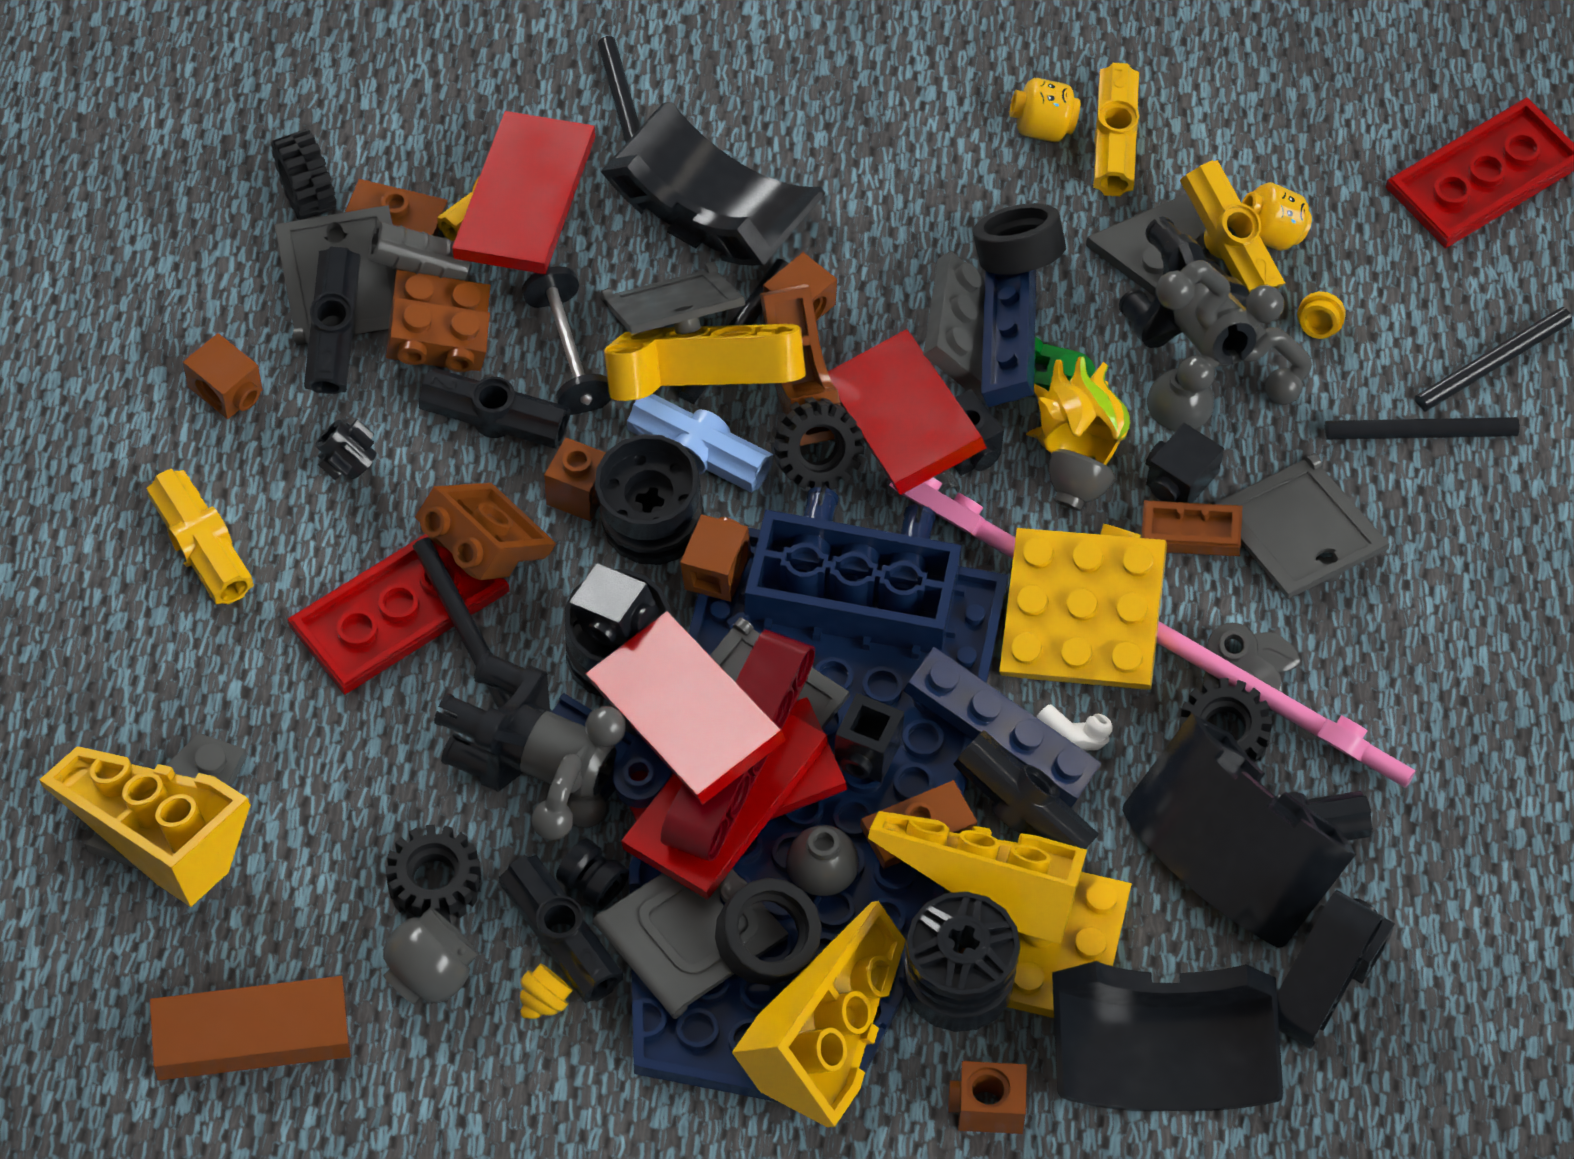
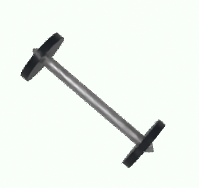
M555 266L548 267L546 274L534 273L527 278L522 286V293L525 302L534 308L551 307L573 375V379L564 383L557 391L556 401L557 404L570 407V415H576L601 409L611 401L606 376L584 373L562 303L569 301L579 289L577 275L570 268Z

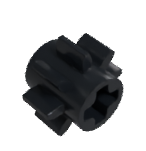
M358 419L351 425L345 424L341 420L333 422L316 442V448L321 451L318 455L321 460L317 465L334 480L341 474L343 476L348 475L351 479L359 477L368 469L376 457V451L371 448L374 444L372 440L374 433Z

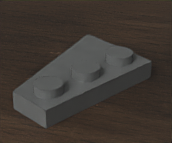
M949 251L937 259L923 355L967 391L972 389L980 401L987 406L981 394L985 282L984 278L972 264L964 262L953 251Z

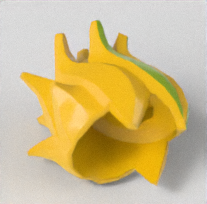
M1078 357L1074 375L1069 381L1064 373L1062 360L1057 359L1054 364L1050 390L1048 391L1034 383V393L1038 398L1041 427L1030 430L1026 435L1039 440L1041 445L1050 453L1058 449H1065L1090 458L1095 457L1096 461L1107 465L1120 441L1125 440L1130 426L1127 407L1110 390L1108 381H1105V375L1109 366L1102 362L1091 378H1089L1085 358Z

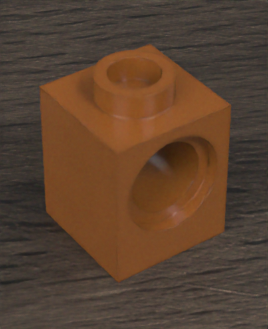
M802 252L763 285V293L804 284L809 285L817 321L836 305L837 278Z
M219 333L183 361L188 388L226 419H229L239 410L246 411L250 409L258 400L260 392L263 391L258 365Z
M565 437L544 474L546 505L591 522L599 507L595 490L596 469L606 452Z
M701 514L680 562L684 589L732 602L752 554L748 526L741 525L731 518H714Z
M962 1061L960 1079L949 1081L948 1113H958V1131L1023 1134L1026 1117L1027 1064ZM980 1092H989L997 1096L999 1101L994 1104H983L976 1100L974 1096Z

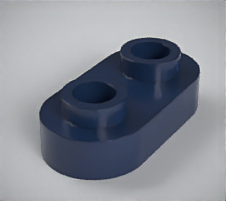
M637 734L614 770L613 780L616 793L623 803L634 808H646L674 773ZM637 771L648 773L644 780L635 781L631 779L632 774Z

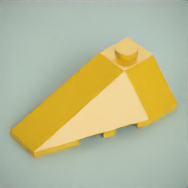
M78 746L39 779L41 785L153 882L190 907L229 873L251 806L246 796L214 776L198 773L196 778L175 774L172 767L157 764L155 769L131 764L128 757Z
M878 811L871 825L868 839L951 893L967 891L989 897L1006 909L1017 926L1018 932L1024 939L1038 944H1047L1050 941L1058 944L1061 943L1085 861L1086 849L1020 833L1018 842L998 840L991 836L990 828L973 826L972 830L954 833L949 832V827L939 820Z
M879 901L871 902L758 1014L732 1051V1054L761 1093L827 1128L837 1125L861 1088L865 1072L859 1068L866 1045L875 1043L879 1030L873 1024L880 999L890 994L906 942Z

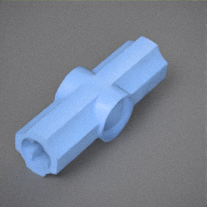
M651 394L648 397L635 401L627 419V430L636 435H663L681 443L693 455L699 474H703L707 470L751 493L759 489L767 478L773 464L772 453L732 434L728 425L719 416L707 410L699 409L693 414L655 394Z

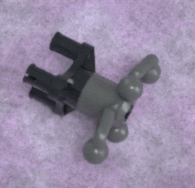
M1159 217L1161 224L1166 229H1163L1155 219L1151 221L1147 226L1145 236L1147 241L1154 245L1161 253L1163 261V276H1161L1156 286V298L1152 303L1147 295L1143 294L1142 290L1133 289L1125 293L1119 302L1120 312L1124 313V316L1134 325L1137 337L1145 346L1158 348L1164 346L1180 333L1185 335L1202 354L1185 358L1177 370L1179 384L1183 389L1192 393L1203 392L1211 387L1215 379V368L1217 366H1229L1242 360L1253 362L1259 360L1274 347L1292 365L1289 368L1276 369L1269 374L1265 382L1266 394L1271 401L1279 405L1291 404L1298 400L1302 392V381L1311 371V357L1284 330L1276 327L1264 329L1259 324L1260 322H1272L1280 317L1284 310L1285 302L1281 292L1270 285H1261L1252 289L1249 293L1248 289L1236 277L1228 276L1216 260L1205 259L1201 246L1190 235L1182 234L1168 217Z
M486 651L477 664L474 681L479 684H485L512 697L502 707L498 709L491 707L486 711L447 693L438 707L448 711L443 713L436 711L434 723L472 738L474 742L454 733L447 741L443 750L442 764L450 765L480 778L481 785L497 792L523 773L550 784L546 800L535 807L531 816L535 832L543 839L555 841L569 834L573 823L577 827L582 828L596 826L602 822L606 813V802L600 792L606 784L615 763L617 754L615 744L622 740L626 731L635 737L637 733L625 721L621 712L611 704L590 712L585 726L550 712L548 674L546 671L532 665L523 668Z

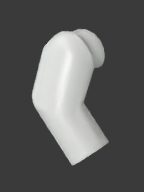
M1051 704L1043 708L1036 717L1084 751L1099 750L1109 742V735L1113 730L1111 721L1102 714L1089 716L1086 722L1072 723Z

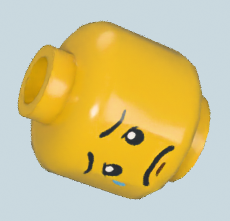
M1033 78L1026 83L1023 91L1015 90L1010 104L1009 115L1010 117L1017 118V129L1022 136L1049 142H1059L1066 134H1073L1080 113V99L1074 98V92L1068 84Z
M1269 182L1260 185L1253 192H1249L1241 202L1254 209L1259 215L1261 221L1259 236L1264 245L1277 251L1287 250L1293 245L1301 243L1310 230L1312 215L1305 197L1275 183Z

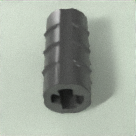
M378 221L375 225L368 248V260L371 262L386 265L392 269L397 268L415 272L416 274L422 273L439 276L440 278L465 280L471 263L470 261L453 258L452 247L455 241Z

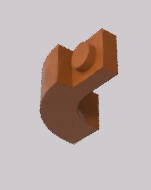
M804 284L760 293L765 325L794 324L801 327L806 375L796 381L774 383L783 412L788 415L792 411L789 407L795 402L799 405L806 404L805 398L811 397L816 401H821V398L829 399L833 404L840 405L838 389L832 384L824 362L810 286ZM814 427L803 435L800 446L835 439L834 434L828 428Z

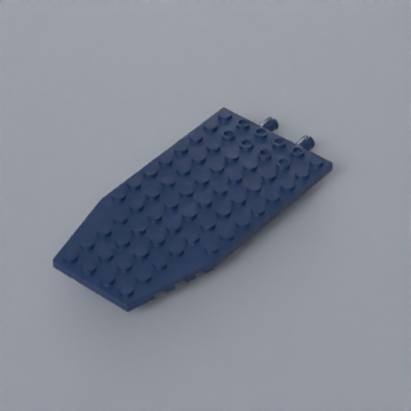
M814 487L808 491L804 516L765 509L761 529L748 528L752 554L732 602L698 593L688 633L711 655L741 617L749 621L753 629L760 634L763 630L767 629L814 646L815 658L812 668L850 692V697L823 729V732L827 734L828 743L834 757L836 733L856 693L904 711L902 742L882 783L871 778L860 779L853 777L839 766L846 781V791L769 820L732 868L747 884L756 880L773 878L785 880L795 885L789 877L786 868V857L791 843L802 831L813 826L827 825L840 829L853 841L859 858L858 873L854 881L839 893L818 896L805 892L815 904L821 921L820 945L812 960L787 981L763 985L750 983L734 974L689 1004L687 1010L680 1017L673 1019L631 968L634 1074L774 1102L778 1101L758 1090L732 1054V1051L758 1014L871 902H880L907 941L911 922L915 915L927 902L945 893L944 887L904 861L883 869L860 827L861 819L952 780L955 781L964 797L968 778L953 763L973 739L906 694L903 690L933 647L984 682H988L1008 583V575L960 566L962 545L931 540V530L936 518L935 512L932 509L923 506L920 522L917 523L918 505L914 504L906 507L903 514L904 520L901 534L832 522L839 497L834 491L826 488L823 504L820 505L821 487ZM632 855L629 865L630 894L662 874V872ZM720 896V900H721L722 904L725 905V902L723 901V899H722L721 896ZM762 901L763 905L789 935L786 940L759 957V959L767 962L783 960L792 953L797 944L798 931L795 921L782 907L773 902ZM906 942L890 994L880 999L873 1022L879 1028L874 1044L866 1045L859 1067L865 1073L906 995L903 981Z

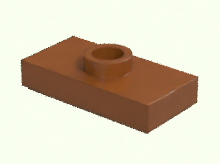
M358 179L345 212L389 205L393 225H402L407 229L418 232L424 231L429 235L437 236L440 230L437 217L448 209V200Z
M1144 500L1141 538L1166 540L1167 553L1240 557L1243 506Z
M954 780L881 810L883 812L939 820L949 827V832L954 833L972 830L973 826H977L978 823ZM876 812L862 818L860 827L883 869L902 862V860L868 839L871 825L878 813Z

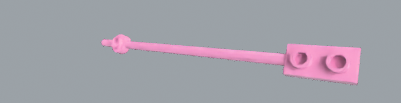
M931 478L901 494L922 507L926 506L932 509L935 515L1013 559L1016 537L980 516L979 514L983 507L959 492L954 500L938 491L942 483L935 478ZM890 483L889 486H891L895 491H897L893 484ZM1159 621L1156 643L1218 679L1229 678L1228 685L1236 687L1237 680L1246 682L1245 690L1247 692H1250L1253 688L1260 692L1259 701L1263 702L1266 700L1272 711L1404 788L1411 782L1416 770L1364 740L1363 738L1367 730L1342 715L1337 723L1326 719Z

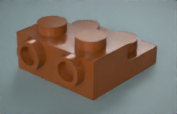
M396 270L385 358L400 360L409 365L425 364L444 367L455 372L481 371L487 350L490 318L488 307L491 285Z
M492 482L434 486L415 516L420 522L422 531L434 543L448 549L453 554L456 564L468 575L478 580L509 577L518 562L545 559L557 544Z

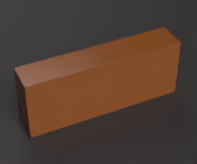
M342 976L150 999L153 1065L158 1081L351 1057L346 996Z

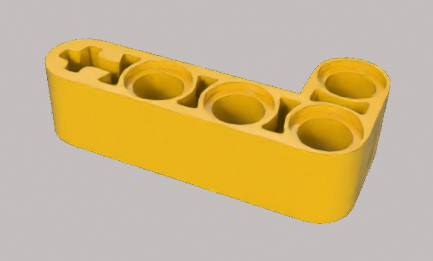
M794 324L701 326L699 330L687 334L675 333L674 327L655 328L636 334H631L628 331L621 334L604 349L609 394L611 399L617 401L637 400L648 397L660 386L787 383L802 379L806 375L801 327Z

